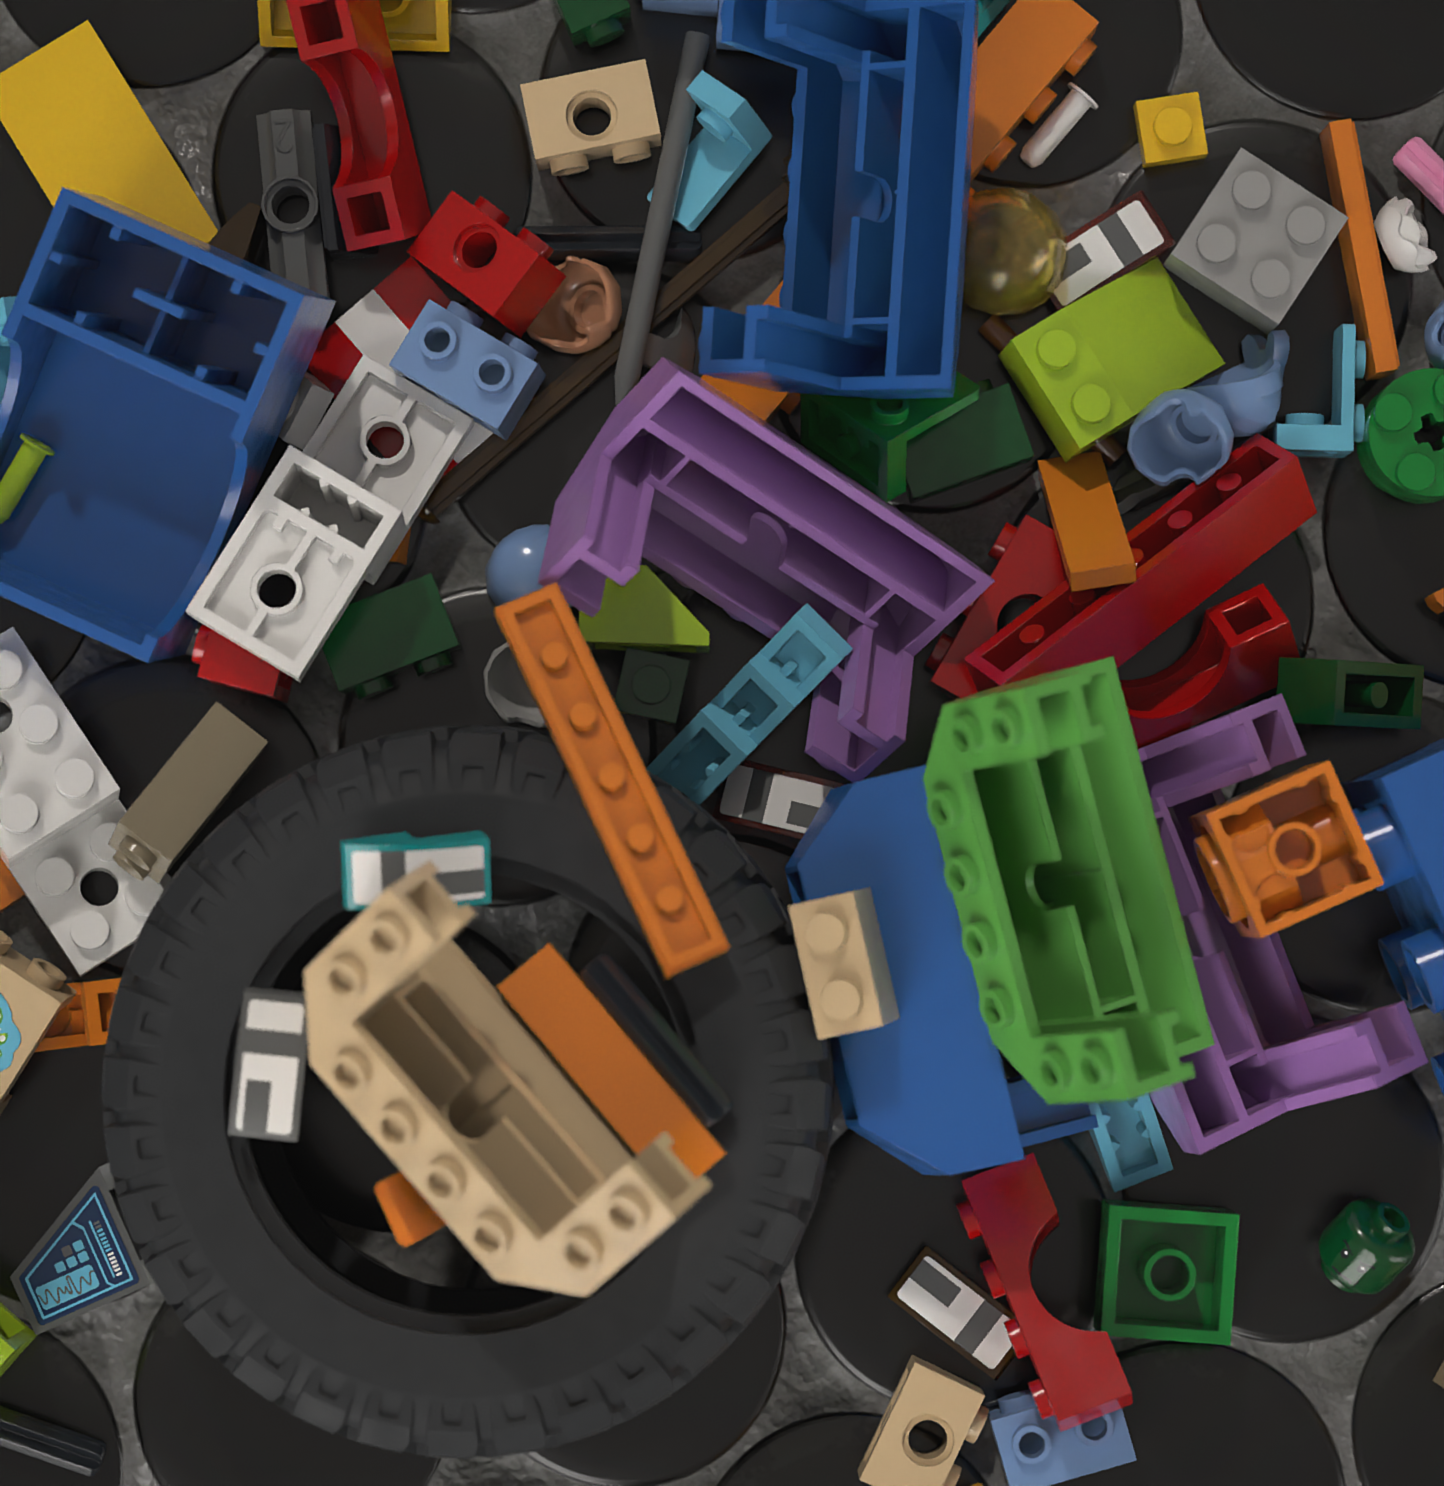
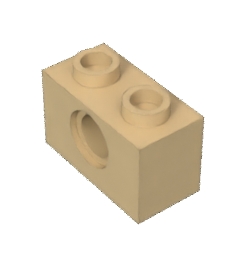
M645 59L520 84L538 171L551 169L552 176L572 175L587 170L589 168V160L613 156L614 163H630L650 157V148L662 146L661 132ZM588 108L602 109L611 118L607 129L598 135L581 133L575 126V120L583 110Z
M911 1355L857 1469L859 1480L871 1486H956L962 1467L954 1464V1461L964 1440L972 1444L975 1443L989 1413V1408L981 1405L985 1397L981 1387ZM924 1420L935 1421L944 1428L943 1441L936 1449L928 1452L916 1450L909 1444L911 1429L917 1423Z

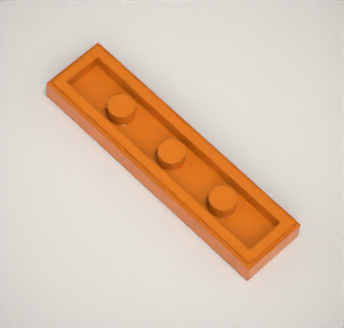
M1349 118L1329 122L1319 136L1332 205L1335 209L1349 217L1338 233L1357 338L1358 340L1365 341L1366 345L1365 380L1370 381L1389 377L1398 370L1400 361L1355 123Z
M552 943L545 945L497 986L498 990L636 1155L666 1131L674 1140V1143L669 1146L670 1150L690 1173L698 1179L727 1154Z

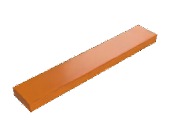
M555 582L496 607L494 612L496 620L665 979L727 952L730 948L728 941L558 583Z

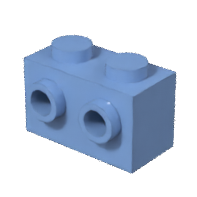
M429 299L389 363V366L395 373L474 419V422L507 441L546 377L539 364L534 361L538 352L524 341L507 332L499 341L482 331L480 327L484 320L455 301H451L447 309Z
M1029 1389L999 1398L997 1400L999 1409L989 1411L988 1420L1007 1486H1049L1137 1460L1122 1408L1060 1432L1054 1416L1042 1420Z

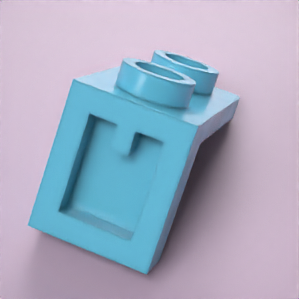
M703 70L686 88V91L702 110L696 118L704 128L688 146L673 217L676 223L688 231H694L773 137L746 99ZM653 189L647 195L649 202H651Z
M1341 324L1333 333L1331 425H1324V415L1292 413L1285 415V424L1277 423L1268 431V439L1297 457L1344 458L1354 451V442H1362L1365 428L1364 405L1354 404L1355 379H1363L1365 373L1366 345L1365 341L1356 340L1355 324Z

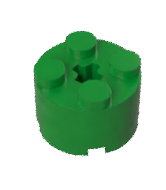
M1425 368L1409 372L1397 378L1377 393L1365 410L1362 442H1356L1360 464L1370 481L1382 491H1386L1407 502L1426 504L1444 499V369ZM1422 425L1425 429H1434L1437 434L1438 440L1432 443V446L1428 442L1418 444L1415 440L1414 433L1419 431Z

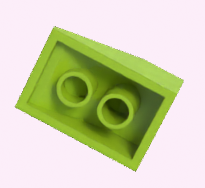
M1158 257L1067 305L1011 339L998 355L1065 463L1135 421L1141 410L1160 394L1169 390L1184 389L1192 386L1225 365V362Z

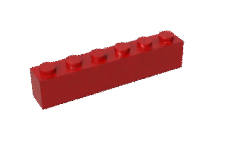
M1256 433L1235 449L1228 461L1220 469H1217L1215 474L1199 485H1196L1195 482L1191 483L1126 533L1135 561V582L1074 592L1071 591L1069 581L1066 579L964 658V662L978 692L1109 657H1114L1116 668L1121 666L1317 513L1298 457Z

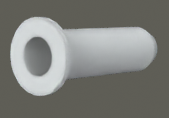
M1071 82L1068 84L1071 91L1022 148L1020 158L1031 168L1039 166L1046 160L1090 107L1095 110L1098 108L1096 102L1088 94Z

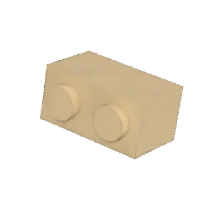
M871 887L788 906L818 1039L880 1027L899 1019V1011Z

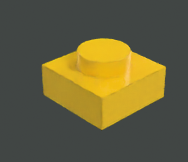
M1198 91L1140 100L1134 103L1133 109L1143 168L1206 158L1208 148Z

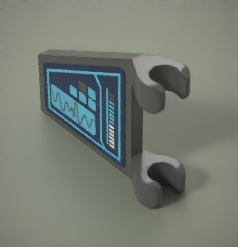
M109 1163L97 1168L10 1276L35 1335L155 1283L143 1264L136 1243L132 1241L121 1208L112 1190L115 1186L113 1175L110 1173Z

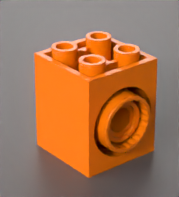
M1330 760L1305 765L1188 817L1196 836L1194 840L1195 852L1206 881L1224 916L1230 923H1235L1242 937L1263 938L1385 884Z

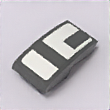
M245 987L239 1025L228 1135L297 1142L300 1131L305 1068L309 1051L305 993Z

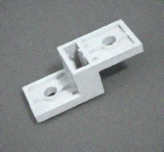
M363 354L304 450L300 451L289 445L185 610L186 613L301 682L362 582L365 580L372 585H375L474 426V419ZM381 427L395 428L404 437L402 450L391 458H378L371 454L367 447L370 435ZM274 574L287 575L296 583L294 599L288 605L281 608L268 607L259 597L261 584L266 578Z
M11 627L0 634V702L5 703L13 715L10 726L0 733V857L78 976L82 977L136 941L147 917L171 878L167 873L159 884L148 875L141 881L127 873L114 861L113 855L117 851L108 843L119 820L127 812L119 800L120 788L14 627ZM93 871L107 872L117 882L118 894L107 905H92L81 894L80 885L83 878Z

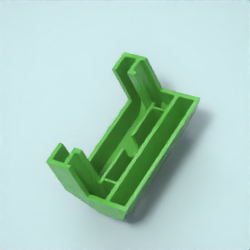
M1114 657L1044 673L944 704L923 776L928 798L927 812L930 821L936 828L945 862V880L948 888L953 893L963 930L962 945L971 961L980 995V1013L984 1022L988 1025L992 1042L1047 1104L1131 1100L1195 1077L1192 1063H1180L1179 1057L1213 1046L1215 1042Z

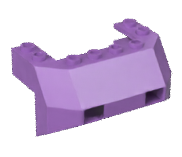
M664 357L655 364L614 408L557 498L538 578V584L542 587L557 582L567 604H571L593 618L601 607L606 577L608 576L624 586L639 571L642 556L672 575L683 587L695 590L723 608L733 619L745 622L770 639L808 603L853 650L813 690L805 753L813 757L822 767L837 772L852 783L862 781L905 742L914 656L995 582L976 564L906 514L885 502L867 488L703 379Z
M1276 695L1138 749L1215 1042L1213 1046L1179 1057L1180 1063H1192L1195 1077L1149 1093L1152 1103L1183 1152L1201 1155L1287 1111L1378 1088L1428 1063L1405 1001L1314 1025L1278 931L1263 938L1240 936L1235 923L1232 924L1226 919L1217 904L1199 864L1194 848L1196 836L1188 817L1224 802L1225 798L1221 788L1271 770L1272 767L1306 755L1283 695Z

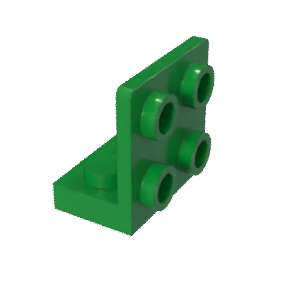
M956 371L953 398L878 399L800 393L801 443L882 500L889 502L906 492L907 441L979 399L980 387Z

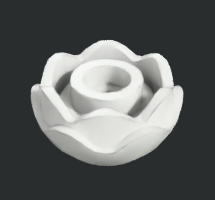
M1395 196L1380 209L1374 221V227L1380 243L1395 270L1406 273L1429 270L1428 265L1437 259L1435 252L1426 248L1428 247L1427 230L1414 216L1415 207L1413 202L1408 198L1398 200L1397 196Z

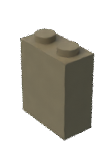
M216 701L119 820L108 843L117 851L113 855L114 861L136 879L143 881L148 875L159 884L251 770L268 741Z

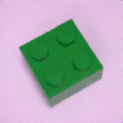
M1102 1199L1093 1322L1095 1330L1106 1331L1109 1336L1231 1345L1240 1215L1230 1208Z

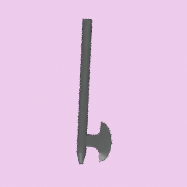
M688 31L685 34L614 375L616 406L639 383L642 366L652 369L664 357L693 373L696 354L695 328L687 311L681 308L674 330L669 337L662 338L649 332L697 106L696 102L686 91V88L702 70L704 71L711 39L710 36L701 32Z

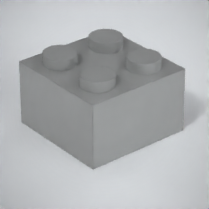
M1241 147L1163 266L1268 335L1279 325L1349 217Z

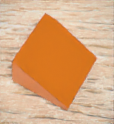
M401 1170L380 1179L376 1183L375 1192L399 1245L403 1244V1247L411 1245L448 1225Z

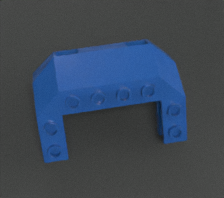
M724 0L720 11L722 43L797 69L796 93L792 100V113L794 117L792 156L788 163V179L790 182L788 216L783 232L785 244L783 286L779 294L780 308L771 305H747L746 315L717 307H703L702 331L698 340L700 354L699 374L775 392L878 399L953 398L960 344L975 114L978 0Z
M926 765L830 789L785 866V872L793 905L871 887L900 1018L884 1026L830 1037L834 1077L846 1126L922 1175H953L1023 1160L1025 1157L1022 1147L1098 1128L1099 1126L1096 1115H1091L1088 1102L1047 1104L1022 1075L1005 1078L999 1049L992 1042L988 1025L984 1022L980 1013V995L971 961L962 945L963 930L953 893L948 888L945 880V862L936 828L928 816V798L923 782Z

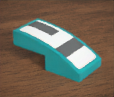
M478 830L418 839L413 838L407 832L341 840L343 906L347 910L364 911L389 886L429 860L439 870L433 877L459 907L467 903L469 906L491 903L489 837Z

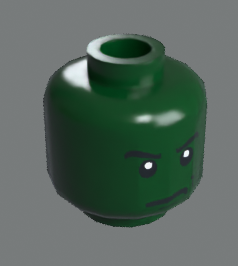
M1359 1198L1347 1204L1323 1230L1318 1241L1321 1268L1325 1275L1335 1286L1348 1293L1376 1294L1385 1289L1410 1264L1415 1253L1414 1237L1406 1215L1395 1205L1387 1202L1381 1203L1374 1199Z

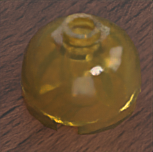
M1011 187L980 190L971 195L968 206L962 300L974 309L994 315L1024 314L1046 302L1062 281L1065 268H1063L1066 259L1065 247L1068 248L1067 234L1056 212L1037 196Z

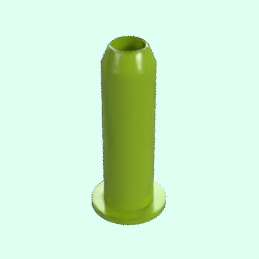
M25 433L20 434L19 437L24 442L0 481V524L11 516L45 456H54L55 451L48 445Z

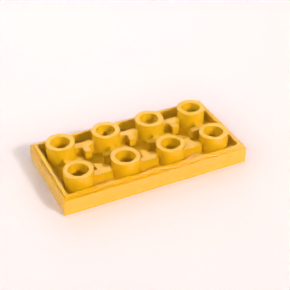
M88 20L0 73V121L53 207L62 187L105 197L209 244L218 232V229Z

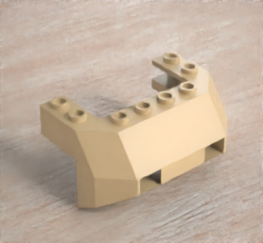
M429 860L389 886L304 970L309 1063L495 1280L587 1296L679 1217L712 1184L704 1175L696 1179L670 1150L669 1146L674 1143V1140L666 1131L636 1155L564 1067L452 940V937L476 913L468 903L461 908L433 877L439 870Z

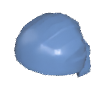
M1285 330L1271 331L1268 334L1267 340L1261 335L1247 334L1241 342L1245 362L1207 380L1184 388L1217 401L1225 411L1234 432V437L1254 436L1256 433L1266 430L1268 425L1276 419L1281 402V388L1284 386V368L1290 349L1289 336Z

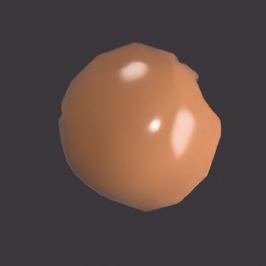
M567 256L566 262L555 266L566 275V278L526 331L531 339L555 351L580 354L603 344L611 338L612 332L617 329L622 316L621 291L619 284L607 267L585 258L580 259L575 256Z

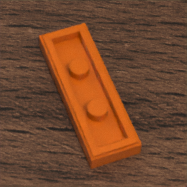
M1096 451L1082 453L1065 463L1062 457L1037 460L1039 481L1071 591L1075 592L1135 582L1136 567L1101 453Z

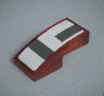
M1140 190L1029 261L1028 265L1059 311L1150 262L1175 245L1176 242L1143 190Z
M744 760L720 785L713 817L718 820L801 840L830 789L847 784Z

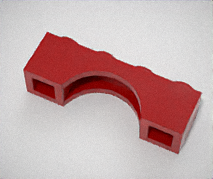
M286 0L300 60L309 66L324 84L338 121L341 139V166L332 191L347 252L405 240L419 235L430 221L431 213L379 0Z
M1264 583L1205 610L1202 628L1190 649L1174 664L1145 678L1120 680L1138 749L1178 734L1277 687L1279 657L1300 658L1290 621Z
M1031 1153L1024 1156L1025 1159L1005 1163L962 1180L967 1200L956 1203L969 1239L982 1236L990 1259L980 1262V1266L993 1299L1005 1295L1013 1313L1014 1319L1003 1323L1018 1359L1030 1355L1039 1379L1028 1382V1386L1042 1420L1054 1416L1060 1432H1063L1133 1404V1396L1108 1333L1106 1331L1080 1330L1060 1322L1042 1306L1033 1290L1031 1277L1036 1254L1046 1238L1060 1224L1054 1201L1035 1155Z

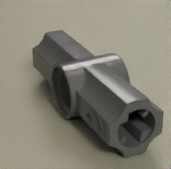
M282 109L256 115L263 183L261 208L267 225L271 272L330 298L311 129L314 128L312 111ZM292 195H300L307 198L310 203L309 211L300 222L289 224L278 220V207L285 198Z

